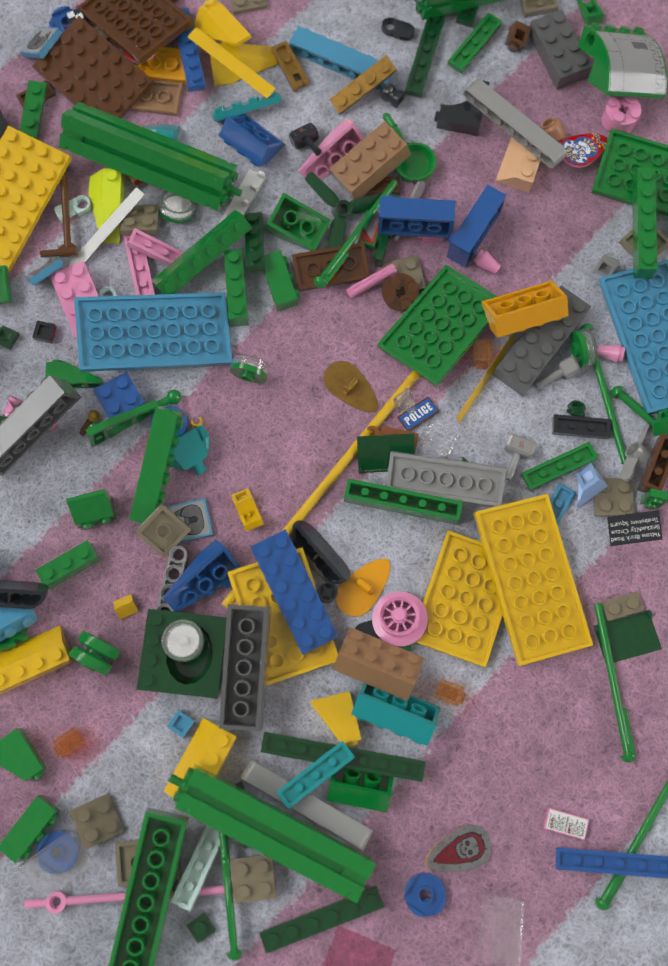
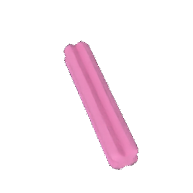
M394 264L388 265L347 288L348 296L353 298L386 280L388 277L395 275L397 270Z

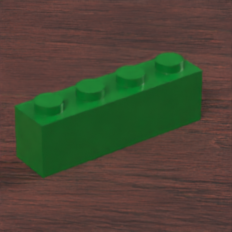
M242 249L224 251L230 327L247 326L249 321Z

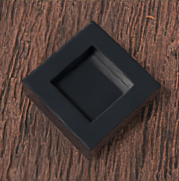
M37 320L32 338L52 344L57 326L53 323Z

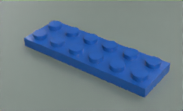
M286 529L250 546L302 655L337 638L338 635Z

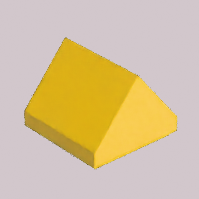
M132 594L113 601L114 609L120 620L139 612Z

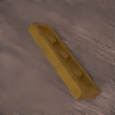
M385 55L329 100L338 113L342 114L397 72V69L389 57Z

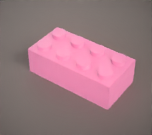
M84 261L49 275L76 340L74 297L99 296Z

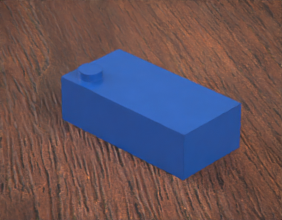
M487 184L457 232H452L450 235L447 258L463 267L467 266L500 215L506 194Z
M391 195L380 196L378 234L449 238L452 234L455 221V200L400 198Z

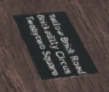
M659 510L607 517L610 547L663 540Z

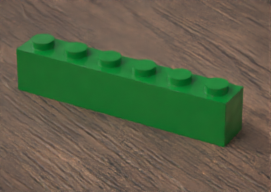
M637 168L632 178L633 278L652 279L658 270L656 168Z
M234 210L151 281L162 294H174L251 230V225L242 213Z
M163 406L155 408L129 520L142 524L165 501L166 492H164V489L171 477L169 468L174 464L175 455H173V452L179 443V436L177 435L184 423L183 412Z
M349 478L344 495V502L454 525H457L460 520L463 504L462 501Z

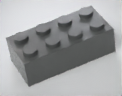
M563 10L532 20L529 25L531 27L529 37L556 90L588 78L592 65L586 53L578 47L579 40Z

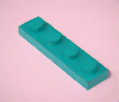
M275 91L268 98L252 96L248 98L247 102L236 101L231 103L232 106L230 107L219 106L214 108L215 111L211 112L212 118L216 122L229 116L239 115L282 102V98Z
M342 740L276 791V793L289 809L354 759L355 756Z

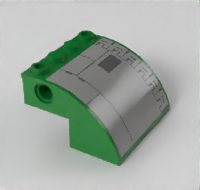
M597 23L584 25L578 47L595 59L588 78L592 85L605 95L665 98L667 70L664 55L657 42L645 33V29L640 27L631 29L623 25L617 28L611 24H606V27H603Z

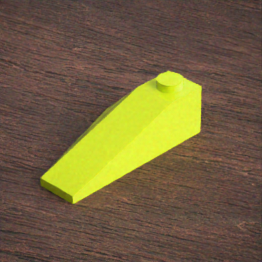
M111 168L101 169L90 176L88 194L98 230L124 202L126 178L123 173ZM121 222L102 243L120 244Z

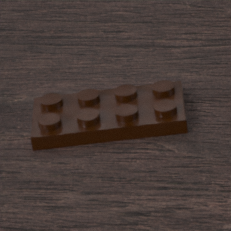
M364 242L355 243L347 252L349 254L326 287L357 282L370 276ZM342 246L292 254L299 292L317 289L314 285L315 276L320 277Z

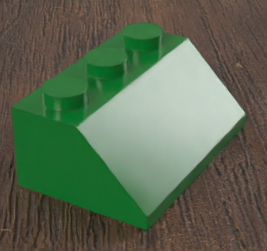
M342 767L331 776L327 801L387 813L392 794L393 777Z

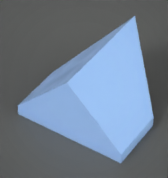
M592 463L576 474L578 479V507L608 487Z

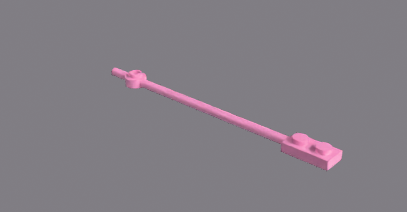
M224 885L202 887L198 896L225 894ZM173 889L171 898H173L176 889ZM56 890L50 893L47 898L25 900L24 907L25 909L46 907L49 912L56 914L63 911L68 905L122 902L125 899L126 892L67 897L65 892ZM56 897L60 898V905L54 903Z

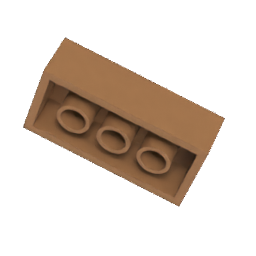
M384 121L330 168V171L342 188L355 199L363 197L411 154L408 145Z
M350 627L332 670L408 701L424 657Z

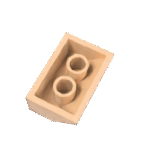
M511 137L495 182L529 193L540 160Z

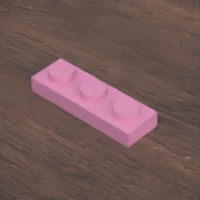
M134 228L126 245L167 266L184 253Z

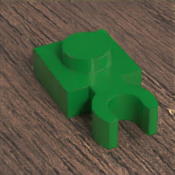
M24 628L14 636L0 641V653L17 647L16 642L18 641L27 642L30 640L28 634L21 635L23 632L28 631V629Z

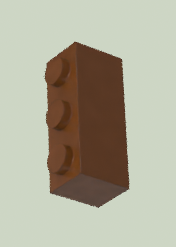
M664 433L656 439L637 488L638 491L646 493L651 488L662 491L667 479L668 435Z

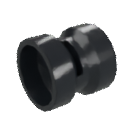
M389 83L383 90L381 99L386 102L389 101L391 106L397 108L404 100L406 93L402 90H397L395 85Z
M324 582L319 586L317 592L322 603H331L336 598L338 590L334 583Z

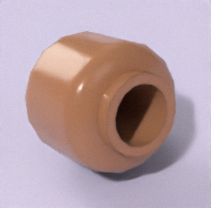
M550 117L541 124V129L559 143L566 135V129L558 118Z

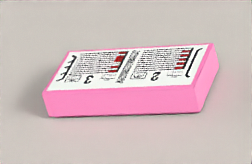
M548 808L543 828L585 840L589 819Z

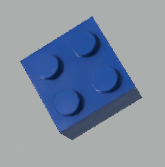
M127 372L93 389L108 418L144 404Z

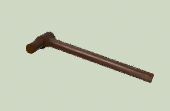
M67 169L60 180L64 244L58 247V249L40 250L41 258L78 256V247L71 243Z

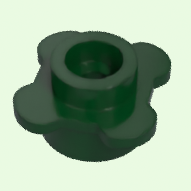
M573 400L567 405L568 409L566 412L571 416H585L584 411L586 407L583 402Z

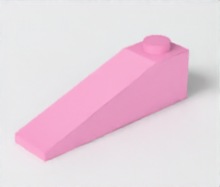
M347 118L344 119L318 146L322 151L321 154L317 156L313 152L298 171L304 178L310 172H313L320 179L329 176L330 168L364 139L363 135L352 121Z

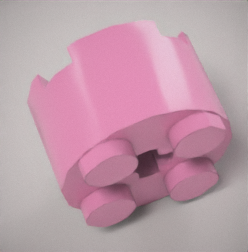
M610 97L601 117L604 128L607 131H611L612 128L630 133L641 115L642 110L636 97Z

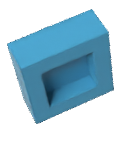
M178 710L167 727L180 737L185 738L196 721L181 710Z

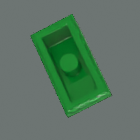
M576 0L585 25H591L592 23L603 24L604 13L596 0H590L591 2L585 4L581 0Z

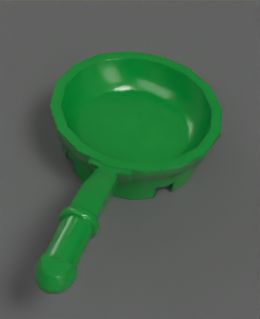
M384 113L383 120L405 142L397 127L398 125L393 121L391 115ZM418 142L406 143L411 155L396 167V171L407 183L425 182L436 167V155L428 145Z

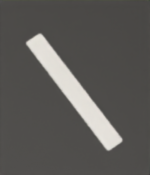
M138 188L132 191L78 252V256L71 260L70 266L81 261L85 262L144 196L142 191Z

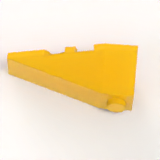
M206 0L199 7L193 30L197 27L215 42L220 40L225 45L236 47L252 38L250 33L219 1Z
M218 43L255 73L278 65L271 52L272 46L241 44L236 47ZM210 55L214 86L231 85L241 80L240 77Z

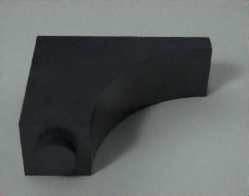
M483 81L484 83H486V84L489 86V83H490V82H488V81ZM468 100L454 105L441 104L440 111H436L434 122H437V129L478 137L483 113Z

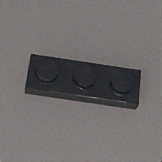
M554 414L552 434L609 439L611 419Z

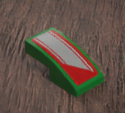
M378 212L369 222L367 228L360 231L357 243L364 242L365 247L375 248L378 237Z

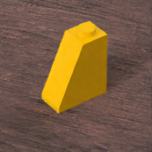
M350 691L311 701L313 708L339 742L343 740L347 747L358 745V740L362 739L357 719L351 714L354 706Z

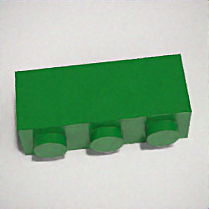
M281 250L265 255V270H263L277 312L297 306L298 299H300L298 289L294 288L292 284L295 282L293 274L287 270L289 266L287 257L282 255Z
M86 540L35 571L41 582L46 584L48 589L51 590L101 559L92 543Z
M43 795L36 796L1 841L0 851L15 864L22 860L25 862L33 852L31 850L32 846L35 843L39 844L40 840L46 835L44 833L48 826L52 827L59 819L57 814L60 812V809Z

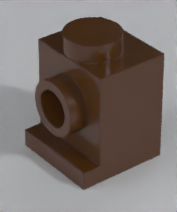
M516 20L509 27L504 44L512 52L521 51L525 47L531 30L530 26Z

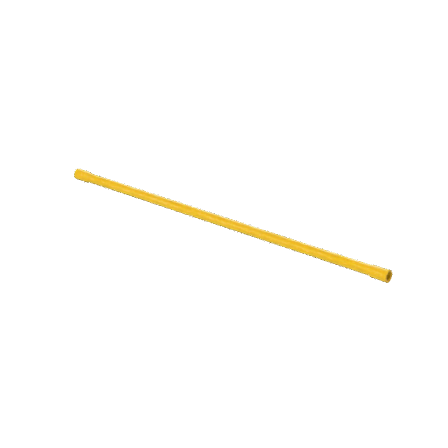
M412 371L367 427L375 426L378 428L420 376ZM366 427L360 436H372L373 431L367 430ZM357 439L283 528V530L286 529L289 536L293 532V524L296 521H302L358 453ZM233 590L221 603L226 608L228 604H235L237 602Z

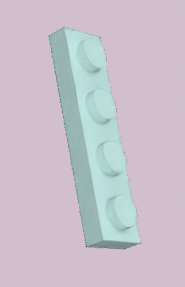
M208 825L206 826L171 900V903L191 912L220 849L218 830Z

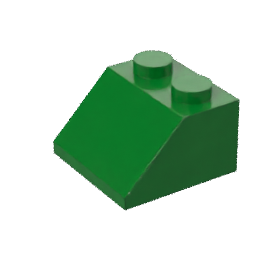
M105 489L66 499L75 525L78 528H82V530L92 529L93 525L99 523L101 525H108L112 523V520L117 519L113 499Z

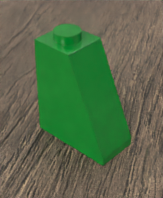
M16 728L0 739L1 767L24 781L33 780L35 782L44 776L43 771L48 768L22 728Z

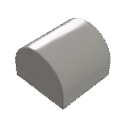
M604 253L594 271L603 276L614 274L620 262Z

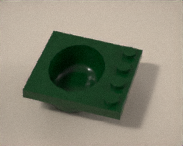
M148 609L136 690L218 699L227 617ZM178 621H190L196 624L204 636L203 650L195 659L188 662H179L172 659L165 652L163 646V637L166 630Z

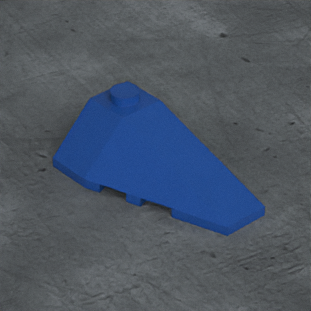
M215 539L200 552L163 598L177 612L196 603L198 599L204 596H211L219 589H226L232 586L227 572L241 568V566L227 548Z

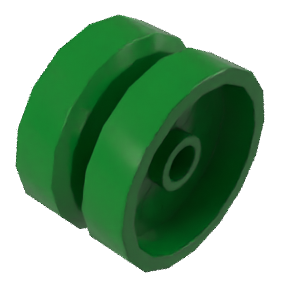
M82 630L78 641L85 645L87 649L73 646L68 655L77 660L82 666L107 676L112 666L103 657L117 660L121 650Z

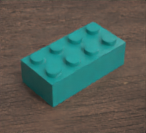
M363 683L351 714L359 720L373 723L378 728L388 729L397 736H404L412 739L417 744L428 746L437 725L440 707L412 695L406 701Z

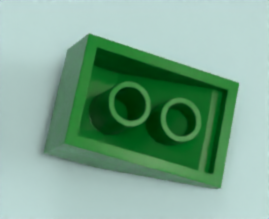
M283 192L264 230L282 240L307 250L315 251L331 220Z

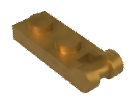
M287 41L271 47V52L293 92L298 91L301 86H308L309 80ZM299 76L300 79L295 81L294 77Z

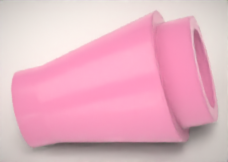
M481 249L473 261L476 263V266L493 274H496L501 267L487 250L485 252Z
M599 345L597 354L616 363L618 361L623 362L625 347H621V345Z

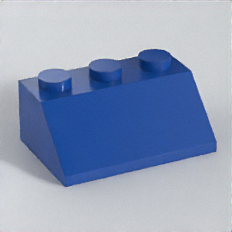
M246 114L227 117L219 133V137L224 140V143L233 146L240 155L249 158L250 162L255 166L268 164L285 145L283 141Z

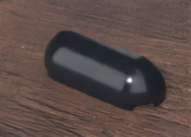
M296 521L292 526V543L296 549L303 547L307 562L325 582L334 584L346 582L350 578V571L341 557L312 525L304 521Z
M0 580V607L33 609L43 603L48 594V586L43 583Z

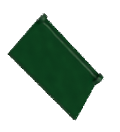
M415 434L357 436L359 474L388 472L391 451L415 454Z
M650 610L606 622L614 663L662 649ZM594 625L593 627L604 657L598 625Z

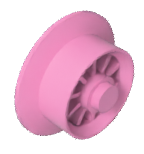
M392 592L385 595L376 604L372 615L373 627L379 638L398 647L408 646L419 640L424 634L428 622L427 611L423 603L416 596L407 592Z

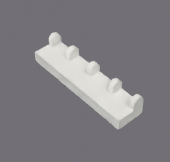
M249 169L238 188L242 190L241 197L234 195L220 222L234 210L242 213L243 216L247 213L266 179L263 171L257 173Z

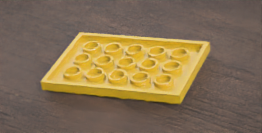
M447 530L423 600L428 616L427 627L424 634L415 643L485 668L501 622L502 611L482 542Z
M303 547L296 549L317 592ZM257 562L227 572L238 605L271 607L266 686L336 661L338 652L334 640L302 655Z

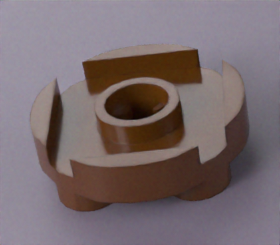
M396 273L384 281L381 293L388 307L393 310L402 311L407 310L416 300L419 290L418 284L410 275ZM403 287L404 295L396 296L395 290Z

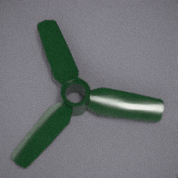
M313 172L308 173L305 177V181L328 206L333 207L332 215L334 219L330 226L327 248L341 246L347 225L345 218L350 213L359 214L370 210L382 194L359 197L350 202L347 200L339 201L338 196ZM339 206L345 209V214L339 212Z

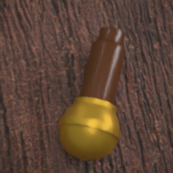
M91 410L88 413L87 420L79 432L82 436L86 434L85 430L88 429L89 425L100 420L101 415L97 410Z

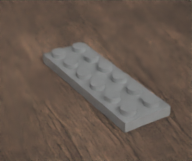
M391 451L386 486L452 500L500 506L502 504L507 468Z

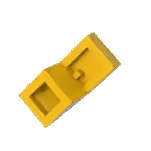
M249 488L231 495L246 532L264 525Z

